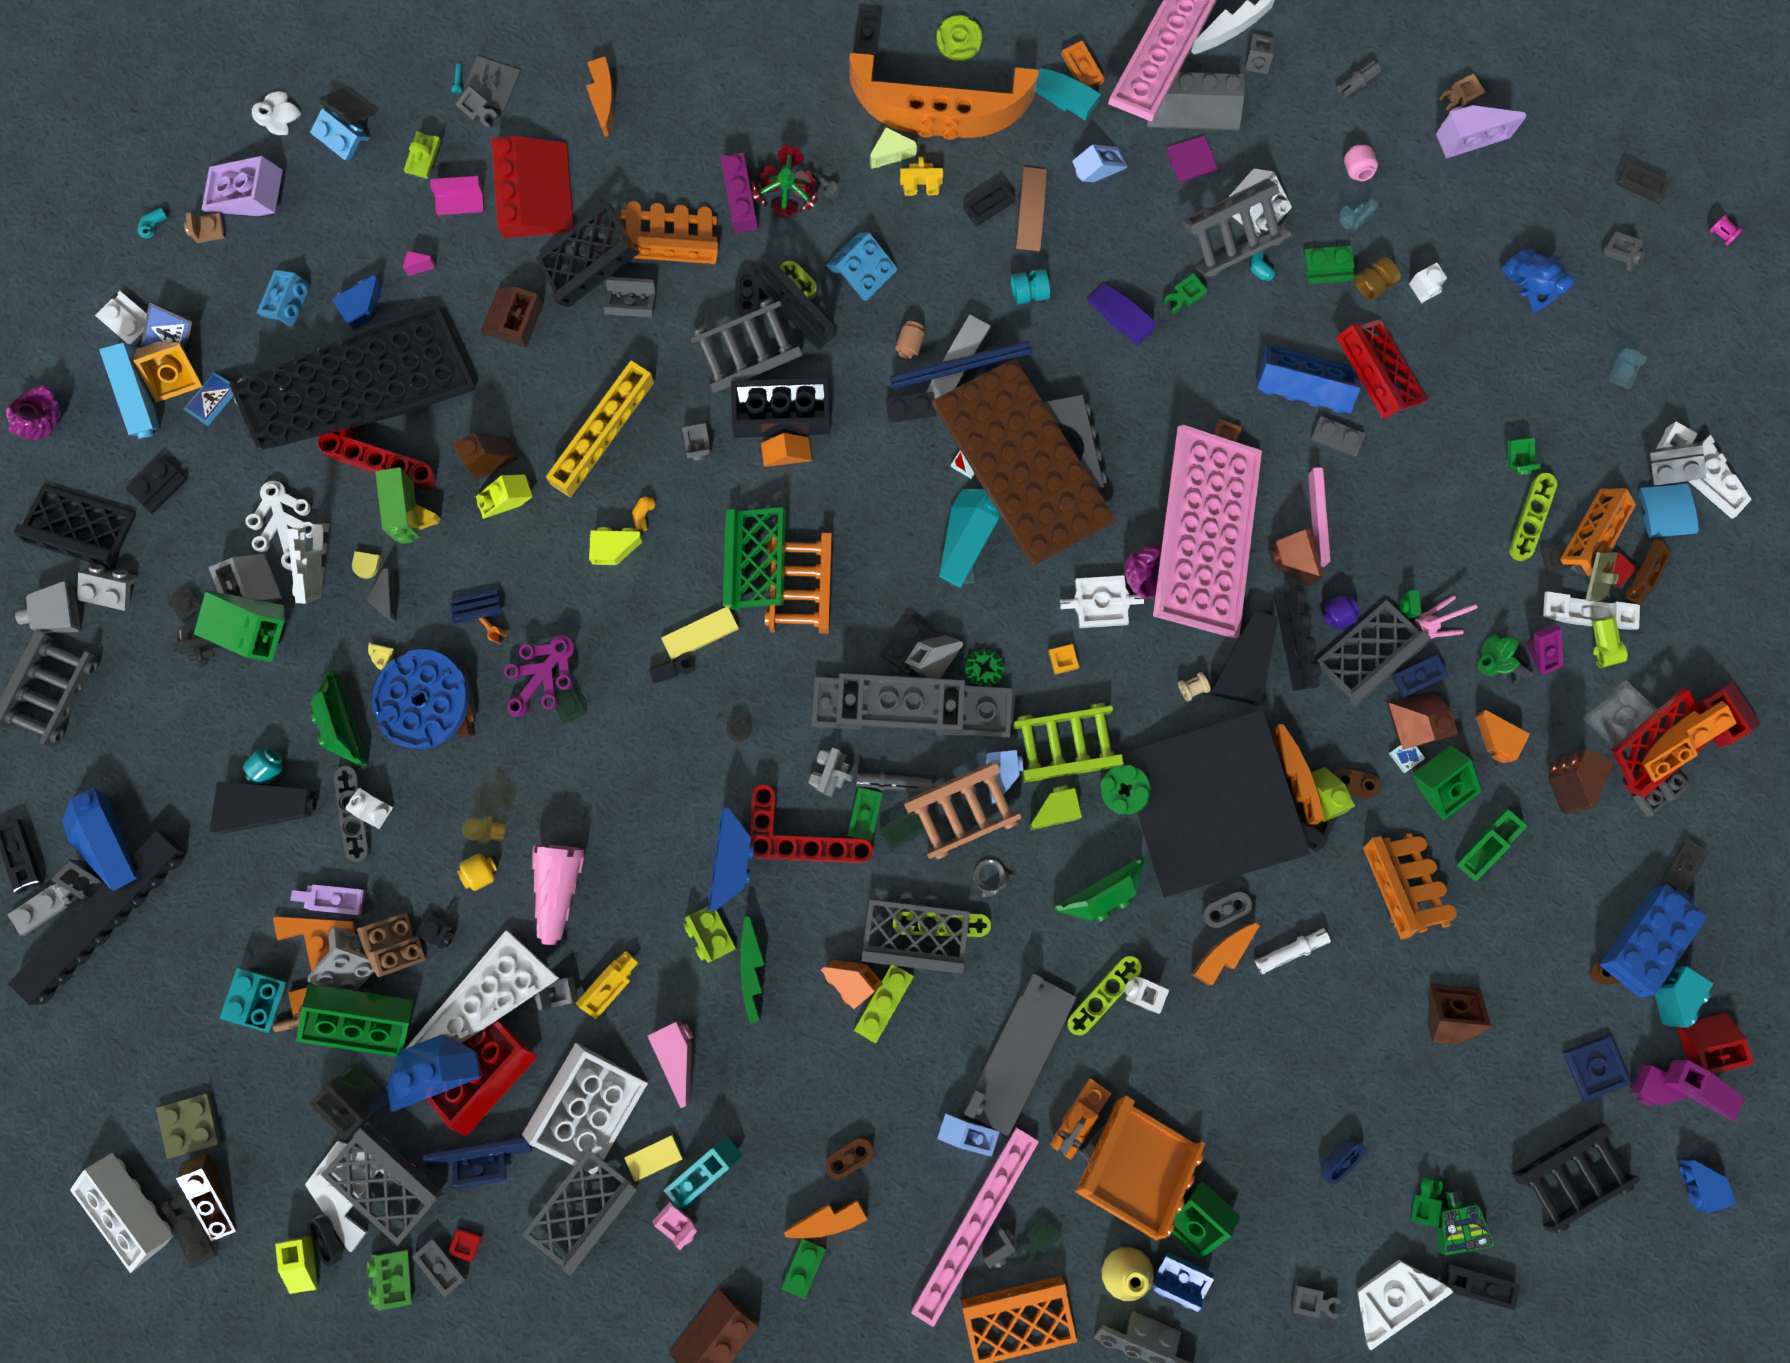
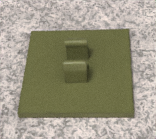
M1597 552L1585 601L1607 600L1610 584H1617L1619 574L1613 573L1618 552Z

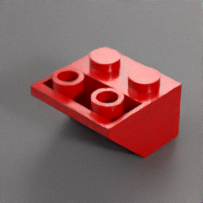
M1733 681L1728 682L1695 703L1700 714L1721 701L1728 705L1737 724L1713 739L1718 748L1733 744L1751 733L1760 724V721Z
M1727 1013L1697 1019L1689 1027H1677L1686 1059L1713 1074L1754 1064L1746 1037Z

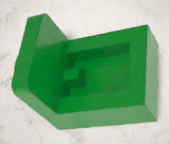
M1534 437L1507 439L1508 467L1517 471V474H1531L1532 470L1541 468L1540 463L1535 462Z

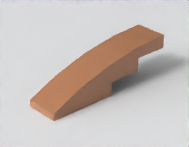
M1023 167L1016 249L1040 251L1047 169Z

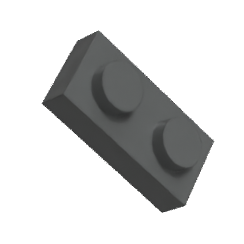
M1320 416L1311 440L1356 457L1366 433Z
M433 1238L412 1256L444 1298L467 1279L436 1238Z

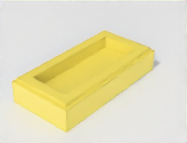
M673 1135L625 1157L635 1182L683 1159Z

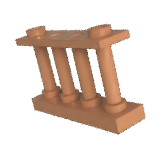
M997 760L905 800L904 805L907 812L911 813L914 811L915 814L919 815L933 845V848L928 849L927 852L929 859L933 857L941 859L949 855V850L1003 826L1005 829H1008L1019 823L1018 820L1022 818L1020 811L1016 810L1011 813L996 780L998 778L997 774L1001 773ZM981 781L988 784L1002 815L1001 818L989 823L973 790L975 788L974 784ZM958 791L961 794H965L979 825L978 828L965 833L950 800L952 798L951 794ZM935 801L942 805L956 835L955 838L942 843L927 810L929 809L928 805Z

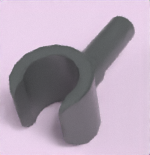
M815 172L813 177L826 187L823 192L824 195L835 200L839 194L837 183L834 181L829 182Z

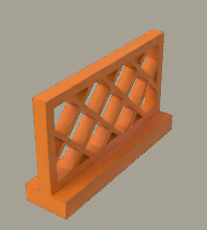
M1062 1276L961 1299L974 1363H993L1077 1342L1066 1286ZM1062 1298L1063 1307L1058 1315L1047 1309L1051 1300ZM1029 1305L1039 1309L1032 1321L1021 1315L1024 1308ZM1008 1311L1014 1315L1007 1327L996 1321L1000 1312ZM1043 1312L1054 1318L1048 1331L1037 1325ZM982 1317L989 1322L982 1333L972 1328L970 1319ZM1018 1318L1029 1324L1023 1336L1011 1330ZM1061 1322L1068 1327L1070 1336L1058 1338L1052 1332L1057 1324ZM992 1325L1004 1331L997 1343L986 1337ZM1033 1328L1045 1334L1042 1341L1038 1344H1032L1026 1340ZM1008 1334L1019 1340L1016 1348L1009 1351L1001 1346ZM974 1335H976L977 1337H979L976 1342H975ZM984 1340L994 1348L990 1355L979 1358L977 1349Z

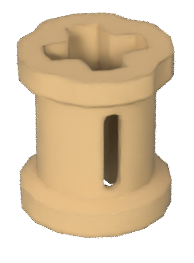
M1202 672L1197 673L1196 677L1185 682L1183 680L1178 682L1179 689L1187 702L1202 692H1210V685Z

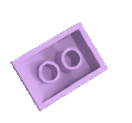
M1473 105L1466 108L1460 106L1449 112L1448 117L1441 124L1442 126L1436 135L1447 159L1511 138L1527 116L1525 112Z
M263 156L209 167L201 210L249 216L275 213L283 170Z

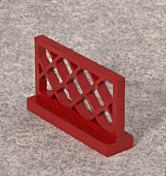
M1381 319L1362 325L1358 323L1352 324L1336 337L1383 419L1428 400ZM1374 328H1376L1380 337L1374 334ZM1373 342L1379 345V349L1372 345ZM1386 350H1388V351L1390 352V354L1392 355V357L1389 356V355H1387V354L1385 353ZM1384 362L1391 365V370L1384 366ZM1397 370L1401 371L1404 378L1397 374ZM1396 382L1403 386V390L1396 386ZM1409 390L1414 393L1415 397L1409 394Z
M1682 688L1611 749L1626 779V782L1623 784L1629 792L1645 798L1679 769L1677 768L1658 781L1653 782L1642 762L1654 746L1657 732H1663L1664 735L1673 727L1676 716H1681L1682 720L1693 711L1700 714L1688 689ZM1684 699L1683 713L1677 712L1679 703ZM1668 715L1665 728H1660L1661 718ZM1650 730L1647 743H1641L1643 734ZM1709 740V741L1706 742L1705 744H1703V745H1701L1700 747H1698L1697 749H1695L1696 752H1699V751H1700L1704 746H1706L1711 740ZM1632 746L1629 759H1625L1622 752L1627 747ZM1639 747H1645L1642 760H1636ZM1635 764H1641L1640 770L1633 775Z

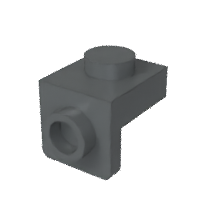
M706 422L682 426L687 458L692 457L693 461L706 459L707 455L711 454Z
M568 977L556 980L535 994L538 1010L541 1011L576 1003L578 998L574 978Z
M1000 1225L996 1229L1004 1242L983 1255V1259L989 1269L993 1266L995 1268L1001 1267L1009 1261L1008 1256L1016 1252L1013 1247L1016 1240L1008 1228L1003 1230Z

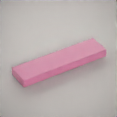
M1313 468L1308 474L1313 540L1321 566L1325 567L1330 562L1324 473L1322 468Z

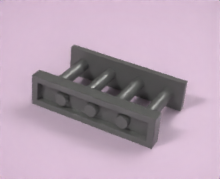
M1267 178L1182 220L1184 229L1198 236L1205 259L1204 263L1196 266L1201 274L1205 277L1218 275L1221 270L1270 246L1279 245L1285 239L1292 236L1289 230L1277 225L1272 207V197L1280 193L1278 184ZM1261 203L1269 231L1257 237L1249 210L1252 206ZM1239 213L1248 241L1235 247L1228 220L1229 217ZM1215 224H1219L1227 251L1217 257L1213 255L1206 232L1209 227Z
M773 299L759 304L761 309L710 331H707V328L704 327L693 332L694 337L690 339V342L693 344L699 341L714 375L712 378L714 383L709 384L713 393L730 387L731 381H744L802 356L799 346L793 348L792 344L789 345L774 309L781 306L780 301L774 303ZM764 313L780 347L778 350L780 354L772 358L770 354L766 353L752 318ZM742 322L758 356V359H756L758 364L749 367L748 363L745 364L730 329ZM719 332L722 333L736 365V368H734L736 373L728 377L726 373L722 372L708 339L709 336Z
M35 631L0 699V726L9 729L15 723L41 734L42 737L39 743L54 747L55 744L62 740L64 736L63 728L89 676L96 672L99 657L85 651L81 658L54 647V638ZM52 656L76 666L71 679L67 680L42 669L41 665L45 657ZM39 678L65 689L59 703L31 692L30 686L34 679ZM28 701L54 712L48 725L46 726L20 715L18 710L22 702Z

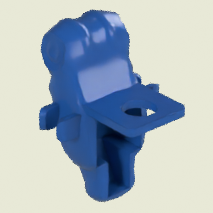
M1526 249L1508 258L1501 270L1509 280L1515 281V285L1524 287L1523 290L1519 291L1518 295H1527L1532 311L1538 312L1556 300L1558 294L1570 290L1575 285L1573 276L1566 273L1565 266L1558 262L1562 256L1554 255L1549 258L1544 254H1538L1533 249ZM1538 294L1547 295L1544 301L1540 302L1538 300Z

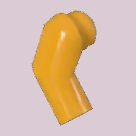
M644 496L640 498L632 511L637 532L648 530L645 515L648 510L651 511L655 508V500L652 497L647 498Z

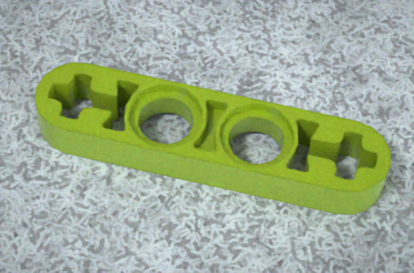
M1542 473L1532 482L1509 549L1510 555L1517 561H1525L1535 551L1557 488L1556 478L1550 473ZM1546 480V485L1550 487L1546 488L1542 495H1539L1538 493L1541 492L1543 487L1539 482ZM1532 501H1539L1542 504L1541 512L1533 511L1531 508ZM1525 522H1530L1534 525V534L1525 532L1523 528ZM1524 539H1528L1524 546V550L1527 552L1522 555L1519 554L1520 550L1517 547L1523 544Z
M900 912L896 915L899 921L902 916H907V921L914 920L912 912ZM915 912V913L919 916V915H920L921 913H923V912ZM928 912L920 918L921 921H923V919L926 917H932L935 919L936 924H938L941 921L937 917V915L932 912ZM939 913L943 919L948 916V914ZM982 914L969 915V923H976L977 919L980 918L982 923L986 924V928L982 929L981 933H977L976 928H968L969 933H967V937H983L987 935L991 929V922L988 917ZM953 915L951 918H958L961 921L962 928L964 916ZM893 919V928L898 932L901 930V927ZM919 921V932L913 931L915 926H910L906 929L910 935H924L926 933V930L923 929ZM944 924L932 932L933 936H952ZM962 932L959 933L956 937H961Z
M1132 956L1123 957L1067 1019L1068 1030L1074 1035L1086 1034L1122 995L1127 983L1133 980L1134 976H1139L1142 968L1140 961ZM1133 961L1135 963L1133 967L1135 973L1128 972L1123 977L1128 981L1124 983L1114 973L1118 970L1119 974H1121L1126 968L1123 965L1124 962L1131 963ZM1109 979L1118 981V992L1111 994L1106 990V982ZM1095 997L1099 998L1103 1004L1102 1009L1096 1013L1092 1012L1088 1006L1089 1001ZM1084 1007L1085 1011L1093 1016L1094 1019L1090 1021L1087 1017L1082 1023L1085 1026L1084 1029L1078 1028L1074 1030L1073 1026L1075 1024L1072 1020L1074 1018H1082L1084 1013L1080 1012V1010Z

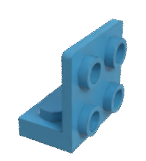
M858 233L826 265L830 271L841 273L864 301H867L897 271V267L870 233Z

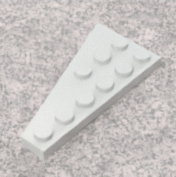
M506 930L406 1048L441 1034L463 1043L558 980L559 977L514 935Z

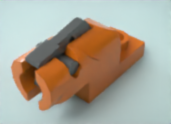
M1089 1078L1062 1119L1063 1123L1049 1145L1057 1151L1061 1150L1064 1156L1072 1160L1098 1119V1114L1111 1093Z

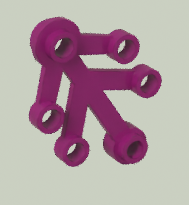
M559 635L548 645L532 646L525 644L521 646L519 654L523 659L531 660L538 655H549L544 663L523 666L509 664L505 667L504 674L509 679H518L520 676L535 674L521 694L509 700L507 709L511 715L522 717L529 712L530 705L528 701L542 682L545 694L541 700L542 706L550 710L558 706V698L555 696L553 668L559 663L560 676L556 680L558 688L563 690L572 688L573 679L570 676L569 658L573 655L575 646L571 638ZM563 643L565 648L562 652H559L558 646ZM527 648L531 649V654L529 656L525 655V650ZM514 667L516 669V674L514 676H511L510 670ZM567 678L568 684L563 687L562 680ZM551 697L553 699V704L549 707L547 705V699ZM516 702H518L520 705L517 711H515L513 708V705Z

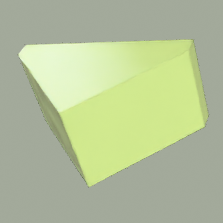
M885 128L870 154L871 168L915 157L917 152L916 142Z

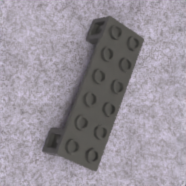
M1034 973L1030 975L963 1110L965 1115L972 1119L975 1118L1007 1136L1011 1133L1076 1000L1074 995L1050 984Z

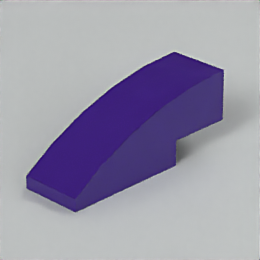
M1106 284L1100 286L1087 298V301L1119 332L1122 331L1136 346L1152 334L1157 326V323L1136 304Z

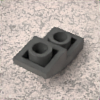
M1677 770L1645 798L1636 794L1632 798L1645 815L1650 817L1668 802L1678 798L1690 785Z

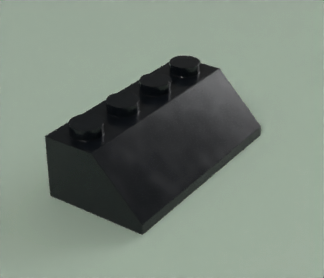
M828 377L731 381L732 429L734 438L778 436L782 433L793 435L830 434Z

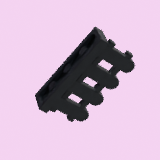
M1300 585L1292 586L1293 590L1287 591L1286 594L1274 596L1293 692L1319 687L1318 682L1321 675L1320 663L1315 661L1314 652L1316 651L1315 639L1310 637L1309 633L1311 626L1310 615L1308 612L1305 613L1304 608L1306 595L1304 589H1300Z

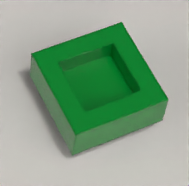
M1419 590L1408 591L1400 599V611L1404 613L1406 619H1415L1421 615Z

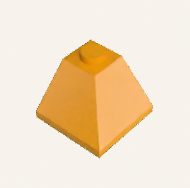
M158 341L135 349L132 361L156 403L202 387V382L180 342Z

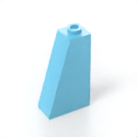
M120 343L99 349L128 435H138L139 439L153 436V431L160 428L152 396L132 361L134 351L139 346Z

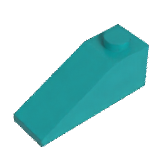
M725 1136L671 1183L664 1192L677 1208L681 1210L725 1173L743 1155L731 1140Z

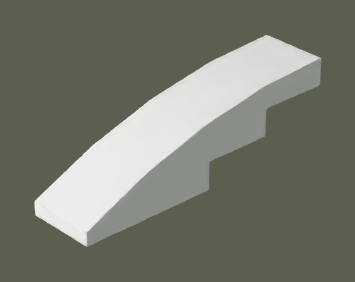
M1247 0L1233 15L1225 9L1195 40L1191 52L1193 54L1203 52L1237 36L1272 8L1275 0H1260L1256 5Z

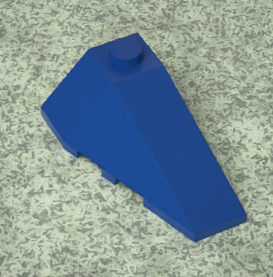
M95 787L71 798L62 819L70 844L111 890L115 891L137 879L110 798Z

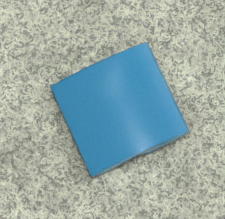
M1688 484L1640 488L1638 492L1639 499L1645 511L1643 523L1649 538L1698 533L1696 508Z

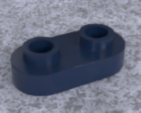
M1356 1138L1343 1141L1339 1149L1323 1162L1321 1176L1330 1184H1336L1341 1181L1363 1158L1366 1150L1365 1146Z

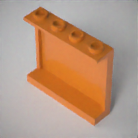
M1124 1096L1116 1101L1075 1192L1154 1240L1168 1237L1174 1229V1217L1184 1205L1185 1199H1183V1196L1194 1181L1193 1172L1196 1166L1203 1160L1204 1153L1202 1151L1206 1143H1193L1133 1106L1135 1101L1128 1096Z

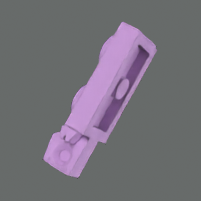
M307 885L306 892L292 890L291 901L305 902L304 908L313 911L362 915L366 890Z

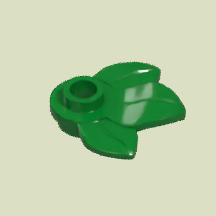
M1497 634L1488 637L1481 649L1482 657L1477 664L1478 671L1485 676H1495L1499 673L1508 674L1514 671L1520 665V662L1513 657L1520 640L1516 637L1500 639Z

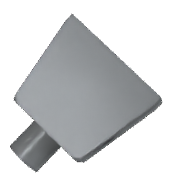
M65 581L28 594L26 596L27 608L16 610L15 618L19 625L29 623L32 630L40 633L81 631L75 587Z

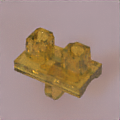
M484 816L480 820L470 818L464 822L462 833L469 840H477V844H487L490 840L501 841L504 839L505 824L492 823L493 817Z

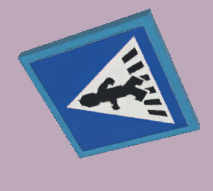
M214 372L184 407V410L209 426L233 397L229 386L230 382Z

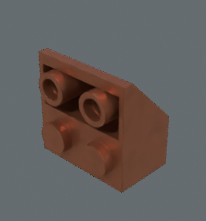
M518 287L498 288L482 326L481 333L526 348L543 307L539 295Z

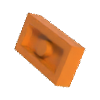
M1083 41L1062 50L1061 56L1075 80L1092 89L1103 84L1104 77Z

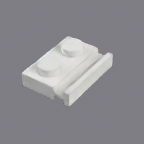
M119 291V295L115 299H111L95 316L127 344L136 345L143 337L147 314Z

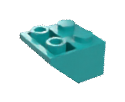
M1687 966L1674 967L1655 995L1662 1024L1669 1027H1689L1693 1025L1699 1016L1697 1013L1699 1008L1711 995L1710 989L1713 983Z
M237 968L219 1019L270 1033L287 982L247 968Z

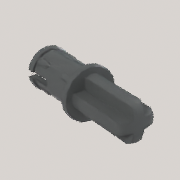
M1372 61L1360 71H1354L1349 79L1337 86V91L1340 93L1347 88L1341 94L1346 99L1357 89L1364 88L1368 81L1381 72L1380 64Z

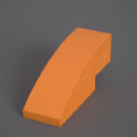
M604 56L587 62L594 83L586 87L604 137L609 136L613 123L614 90L608 64Z
M1251 923L1223 938L1201 959L1191 975L1207 985H1213L1224 966L1229 969H1235L1260 925Z
M858 1199L837 1211H834L831 1204L828 1203L786 1228L784 1234L787 1238H815L832 1235L853 1228L867 1221L868 1217Z

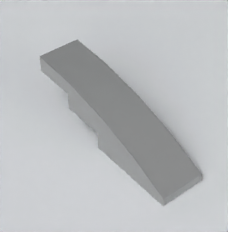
M969 315L943 362L977 354L991 326ZM966 371L933 379L926 393L934 392V397L937 398L957 388Z

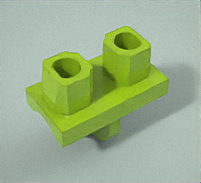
M416 132L414 141L409 146L410 152L404 167L405 173L425 179L429 177L441 142L439 137Z

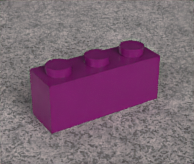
M744 152L720 157L735 234L758 230Z

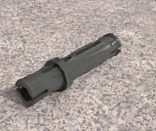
M881 771L880 774L858 772L856 788H874L884 792V789L925 792L932 788V777L889 775Z

